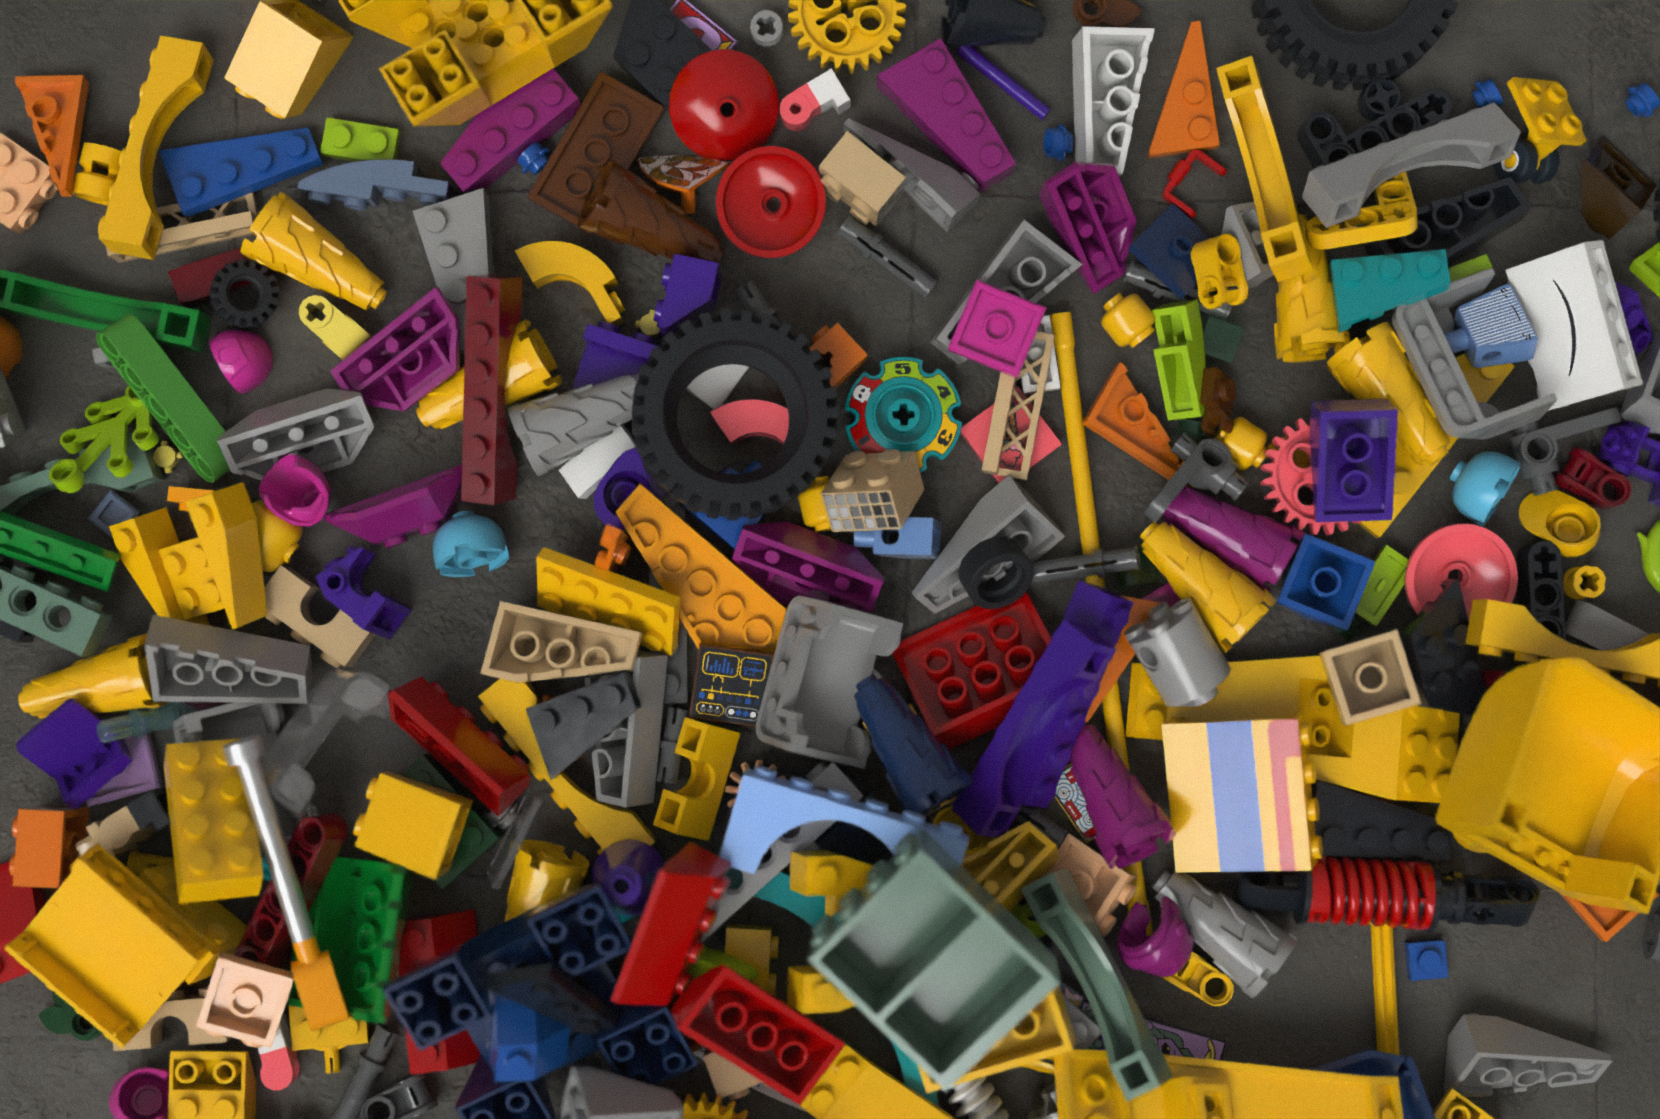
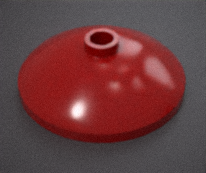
M715 49L699 54L679 71L671 87L669 114L672 125L681 141L690 150L707 159L733 161L745 152L761 147L773 132L778 118L779 98L771 75L756 59L737 50ZM725 102L733 104V111L729 115H723L720 112V107Z
M764 146L745 152L728 166L717 188L716 212L724 233L738 248L757 257L781 258L796 253L812 241L824 220L826 192L824 185L820 181L821 177L807 159L797 152L784 147ZM773 198H779L781 206L777 211H771L768 206Z

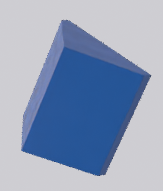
M1305 533L1276 603L1307 620L1348 631L1376 561Z

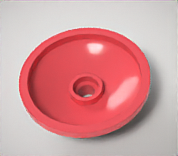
M1457 523L1440 527L1424 537L1409 557L1404 578L1405 591L1408 601L1417 615H1419V611L1427 601L1436 600L1443 591L1440 585L1444 580L1448 579L1449 573L1454 569L1458 571L1457 579H1459L1468 620L1470 619L1472 601L1474 599H1490L1512 603L1516 594L1518 570L1515 558L1508 545L1497 534L1484 527L1468 523Z

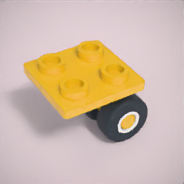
M1512 77L1507 81V85L1529 129L1527 140H1517L1511 157L1495 163L1494 170L1501 180L1511 177L1515 183H1523L1530 178L1534 184L1548 182L1556 175L1559 168L1560 158L1556 148L1560 145L1581 146L1587 141L1582 131V123L1574 114L1567 100V91L1559 82Z

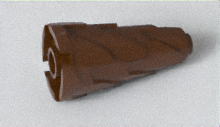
M614 160L606 163L593 182L596 185L593 193L587 194L582 205L577 223L579 228L620 245L626 243L653 256L659 254L673 260L674 254L719 263L724 249L720 247V240L706 227L686 215L680 206L656 192L651 184L624 168L620 163Z

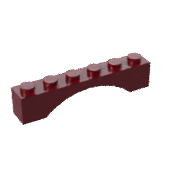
M482 274L466 277L461 501L496 505L516 499L517 461L507 432L505 379L509 351L522 311V277Z

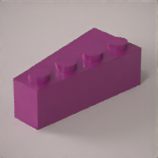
M941 38L877 75L876 87L885 96L887 95L898 106V109L924 132V136L933 145L938 146L948 156V160L961 173L965 172L974 179L979 186L978 190L980 192L1013 174L1016 166L1014 159Z
M553 68L477 114L440 164L464 194L481 188L485 190L518 163V157L531 144L537 141L542 144L571 121L581 103Z

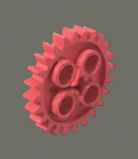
M1300 418L1295 421L1296 431L1288 425L1282 429L1286 439L1277 436L1272 438L1271 441L1277 450L1268 449L1264 452V455L1272 460L1271 463L1260 466V470L1270 473V477L1262 480L1260 485L1271 486L1272 489L1271 492L1264 496V499H1276L1278 502L1271 510L1272 513L1281 510L1286 512L1282 523L1286 524L1296 519V528L1301 531L1309 524L1311 535H1317L1321 526H1323L1326 536L1332 535L1334 533V524L1337 525L1341 532L1348 530V521L1316 522L1314 517V500L1309 506L1302 504L1298 499L1297 493L1301 486H1306L1313 492L1310 420L1309 426H1307L1305 421ZM1294 450H1302L1307 454L1309 464L1306 468H1299L1294 464L1292 460ZM1351 521V522L1356 525V524L1361 523L1362 521Z

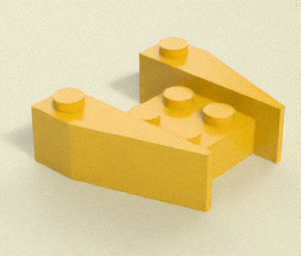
M244 482L185 501L198 535L188 540L179 542L166 507L109 526L115 546L119 554H121L120 557L123 564L158 616L210 626L206 614L225 609L232 629L267 616L257 518Z
M827 850L790 851V890L804 896L825 895V915L828 914L832 917L841 908L839 902L843 896L853 887L859 890L869 880L866 876L874 866ZM814 965L788 966L787 1005L803 1014L840 1012L855 1006Z

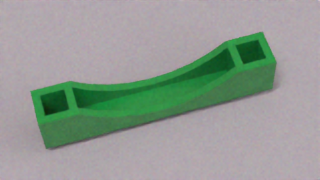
M0 269L1 312L98 332L124 315L132 314L138 318L158 344L200 353L205 351L212 317L200 310L97 293Z

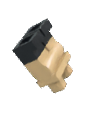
M166 787L150 790L104 820L94 822L86 827L90 835L75 844L80 856L96 843H99L114 857L123 856L131 853L132 850H136L138 848L136 843L143 842L151 837L155 828L157 831L169 828L170 819Z

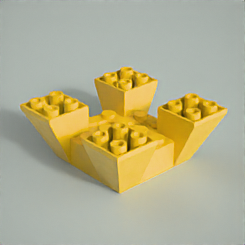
M338 0L351 22L412 48L379 70L414 127L460 125L586 49L613 7L610 0Z

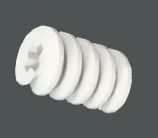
M987 1076L957 1084L950 1088L954 1089L955 1093L948 1099L949 1104L958 1102L962 1104L955 1113L956 1117L968 1115L970 1119H1008L1009 1114L1006 1109H998L1002 1103L999 1096H990L995 1088L992 1083H983Z

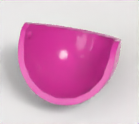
M231 329L223 331L210 339V348L217 364L228 382L238 393H247L260 386L266 380L272 368L273 356L270 346L260 335L247 330Z

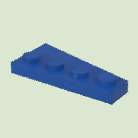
M308 127L159 150L180 210L185 218L323 165L320 153Z

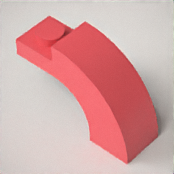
M739 400L722 405L710 412L731 446L746 438L756 436L771 438L782 445L786 440L789 427L788 409L776 403L764 400Z

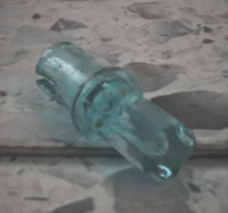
M169 705L140 712L137 709H133L129 712V715L100 721L96 726L100 741L104 743L131 736L140 739L146 733L173 728L175 714Z

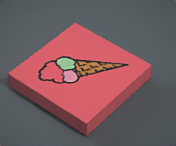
M1019 386L1015 387L1022 401L1026 400L1027 397ZM1014 395L1011 409L1019 404ZM1030 402L1026 406L1032 414L1033 405ZM994 404L961 427L960 434L982 463ZM1023 408L1009 417L1008 427L1015 437L1028 430L1031 420ZM1039 416L1030 468L1062 445L1041 416ZM1007 431L1004 445L1012 441ZM1027 437L1019 441L1024 450L1026 447ZM1016 445L1002 453L1000 468L1021 471L1024 456ZM992 475L998 484L1004 478H1006L1003 476Z

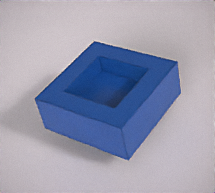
M1440 938L1404 942L1407 978L1409 980L1449 978L1445 940Z

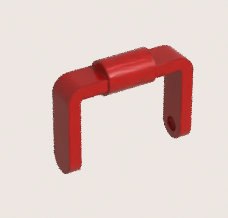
M1198 149L1191 151L1184 161L1179 160L1167 176L1169 182L1162 191V198L1170 205L1174 203L1191 219L1196 216V212L1170 192L1175 186L1180 185L1190 171V165L1196 158L1219 176L1224 177L1227 173L1224 167Z

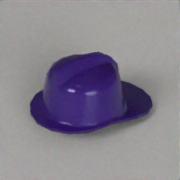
M636 447L626 450L615 460L599 482L594 493V508L598 518L605 525L609 524L619 530L626 529L616 514V510L640 482L660 500L666 493L664 489L660 490L657 487L653 476L650 473L647 474Z

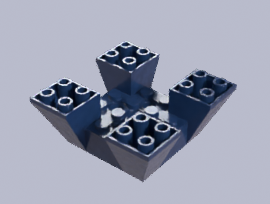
M599 883L572 889L432 957L383 987L384 995L419 1051L465 1029L481 1054L455 1105L461 1119H557L544 1076L599 1049L602 1050L615 1074L655 1086L698 1065L694 1053L682 1032L677 1029L673 1016L666 1005L617 1004L611 1001L620 977V972L612 958L630 950L632 942ZM552 963L618 1013L616 1028L599 1030L597 1034H584L570 1027L567 1062L538 1079L495 1082L489 1061L494 992L485 989L487 974Z

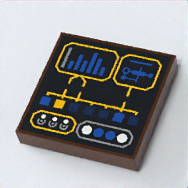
M699 643L689 718L756 727L774 654L771 652Z

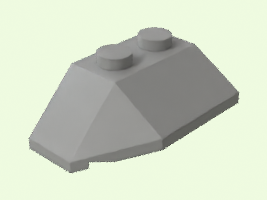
M325 388L255 410L217 438V442L231 472L235 474H245L262 481L268 470L279 459L291 453H295L315 463L325 473L353 464L368 436L373 431L374 422L361 392Z

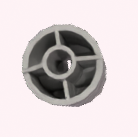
M1185 598L1171 607L1166 602L1156 605L1147 612L1149 619L1129 627L1124 632L1126 639L1166 706H1200L1205 704L1218 694L1216 686L1222 683L1231 671L1230 665L1190 598Z

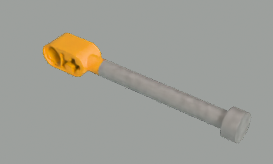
M261 735L246 737L226 744L222 748L228 766H237L298 959L290 962L309 1027L311 1031H315L348 1020L350 1017L330 952L329 950L320 952L261 765L260 757L266 755Z

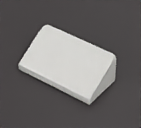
M728 364L711 368L697 376L686 389L714 410L722 406L749 367Z

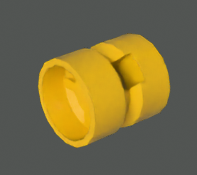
M84 143L79 160L83 171L76 173L72 195L108 206L109 188L113 182H116L120 169L119 156L121 151L100 144ZM98 169L107 170L108 175L105 176L97 173Z

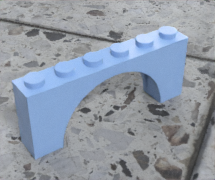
M755 766L754 770L747 768L742 776L719 856L730 862V867L755 874L767 849L775 840L790 829L812 821L838 820L855 824L870 831L885 843L894 855L897 853L894 850L895 846L905 835L911 833L914 836L923 828L947 853L962 865L969 835L962 833V827L949 822H941L940 826L925 822L926 817L916 812L904 810L902 815L887 811L888 805L882 802L866 799L864 804L851 800V794L843 790L829 788L828 792L814 789V783L799 777H792L791 781L776 777L777 772L772 769Z

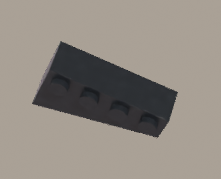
M1508 177L1464 191L1463 194L1445 199L1444 197L1432 201L1429 205L1417 208L1418 226L1415 232L1410 235L1361 244L1369 256L1446 249L1449 265L1520 222L1532 206L1513 179Z

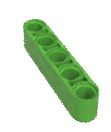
M126 314L97 333L96 341L102 352L201 478L209 483H213L227 473L230 468L217 442V438L226 431L138 318L132 314Z

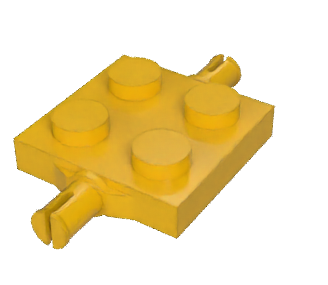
M289 1005L292 1051L306 1049L324 1051L325 1073H332V1071L333 1073L341 1072L339 1049L348 1045L368 1043L370 1041L368 1022L353 1019V1014H349L350 1019L311 1031L304 1009Z

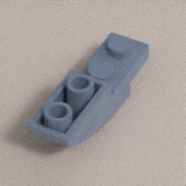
M394 159L357 161L334 166L298 181L297 188L308 197V201L311 203L330 205L331 200L344 202V207L359 211H365L367 206L378 207L380 193H383V198L397 202H404L405 197L419 199L420 204L426 206L451 199L454 196V188L448 181L420 177L421 170L414 161Z

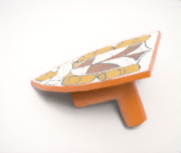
M658 155L638 158L640 170L647 178L656 182L658 188L681 193V208L685 214L696 212L695 188L729 166L728 162L688 155Z

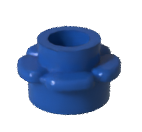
M1491 78L1482 83L1479 81L1475 82L1477 90L1471 92V95L1478 108L1492 103H1496L1498 107L1504 104L1501 94Z
M1641 83L1637 87L1630 86L1627 89L1629 95L1625 99V104L1634 116H1652L1653 110L1660 106L1658 96L1646 83Z
M1059 124L1058 127L1048 128L1045 131L1043 147L1046 157L1057 158L1058 161H1063L1066 154L1072 152L1073 136L1071 132H1066L1064 125Z
M537 141L525 149L517 159V162L523 168L521 172L523 174L532 172L534 175L540 173L549 160L547 157L550 153L549 148H544Z

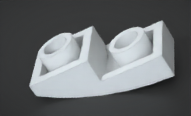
M624 424L613 429V433L584 448L579 455L570 459L559 471L576 496L586 499L596 490L599 482L615 460L626 450L635 447V440Z

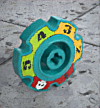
M895 357L881 361L879 364L880 373L876 376L863 372L851 387L845 404V412L852 414L855 418L854 423L846 426V434L855 452L862 451L865 454L882 453L891 449H896L900 452L914 451L920 474L926 472V460L928 458L934 457L939 461H943L955 446L962 427V422L955 420L952 416V411L961 405L960 397L954 384L940 369H936L931 374L925 373L922 369L923 361L912 357ZM900 408H905L908 415H913V418L908 419L905 426L900 425L899 419L893 418V416L898 415Z

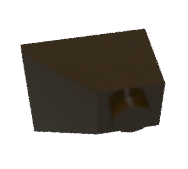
M1604 136L1597 141L1581 165L1582 216L1586 218L1587 225L1595 233L1603 234L1609 240L1642 211L1657 185Z

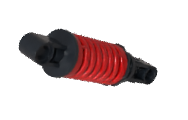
M1322 856V859H1318V863L1311 871L1241 872L1235 896L1238 903L1249 910L1291 911L1296 924L1315 923V921L1319 924H1324L1329 920L1332 924L1338 925L1343 920L1346 925L1350 926L1356 922L1361 926H1368L1372 922L1375 927H1382L1386 923L1390 928H1396L1401 925L1405 929L1412 928L1421 929L1424 932H1432L1433 929H1436L1439 920L1456 925L1466 922L1477 925L1524 926L1530 920L1540 898V890L1533 881L1524 877H1497L1485 874L1465 875L1458 871L1441 874L1436 862L1426 860V862L1408 861V863L1398 860L1394 863L1387 859L1380 862L1377 859L1365 861L1362 858L1351 860L1347 857L1337 859L1333 856Z

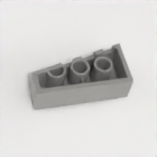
M484 188L413 211L436 286L441 289L459 317V353L464 357L466 277L470 275L495 274L492 251L493 236L490 221V197Z
M641 650L637 652L634 668L629 672L642 707L610 734L605 735L596 743V750L592 751L597 801L626 808L654 803L668 661L667 655ZM626 671L589 675V678H585V686Z

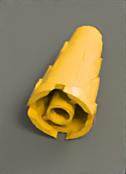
M279 191L278 196L274 195L267 202L249 228L253 235L256 236L255 241L252 243L244 238L241 245V254L250 260L281 272L309 287L322 290L336 298L344 299L366 311L370 307L377 310L387 296L388 291L383 288L385 282L365 267L358 257L345 248V245L337 237L319 224L292 197L282 191Z
M1299 214L1314 271L1278 282V293H1276L1277 323H1274L1276 357L1278 360L1282 358L1283 362L1297 363L1326 359V352L1330 348L1334 347V353H1336L1351 342L1349 329L1338 333L1332 280L1325 249H1314L1308 244L1306 225L1309 220H1307V216L1304 214Z
M527 319L517 324L511 343L506 368L505 405L523 401L545 390L549 392L562 385L561 374L554 378L551 377L550 371L558 368L538 330L535 328L526 332L528 327L531 326V322ZM464 365L458 372L419 401L420 406L416 408V413L425 427L432 426L435 429L440 428L442 430L463 421Z
M1383 322L1367 330L1368 336L1360 340L1356 337L1327 361L1325 366L1348 393L1351 392L1357 400L1388 399L1398 410L1396 442L1402 444L1419 463L1427 461L1429 465H1432L1449 453L1445 447L1450 441L1442 429L1425 391L1420 385L1411 362L1404 353L1405 350L1398 335L1389 322Z
M1164 521L1159 525L1157 522H1152L1140 535V538L1144 541L1141 545L1144 549L1142 552L1164 575L1181 600L1185 598L1192 600L1215 642L1224 654L1232 648L1229 643L1233 645L1236 641L1239 642L1269 611L1263 602L1270 607L1277 602V599L1266 589L1262 590L1244 574L1230 568L1213 553L1202 549L1171 523L1168 525Z
M147 634L129 638L127 642L111 646L93 657L90 656L76 661L67 668L31 679V683H26L18 695V702L22 711L32 716H38L39 719L46 718L68 699L78 700L93 713L119 712L141 708L155 709L166 706L169 702H153L144 645Z
M524 839L523 843L518 841L514 852L515 863L507 895L508 907L504 922L572 889L579 888L587 874L589 867L588 859L576 851H573L572 858L569 859L564 854V846L551 842Z

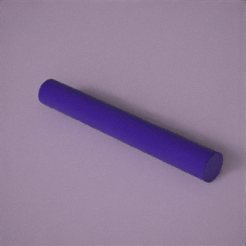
M961 46L957 54L1040 120L1043 121L1051 108L972 46Z

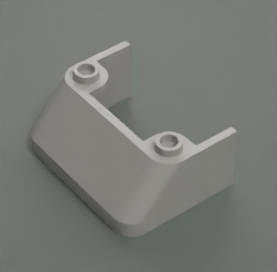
M1492 268L1450 283L1449 290L1408 306L1400 305L1392 316L1394 329L1442 429L1450 436L1456 438L1485 440L1540 420L1557 401L1556 395L1553 393L1499 413L1491 404L1485 402L1477 403L1444 335V333L1450 332L1454 328V320L1449 308L1480 297L1495 276Z

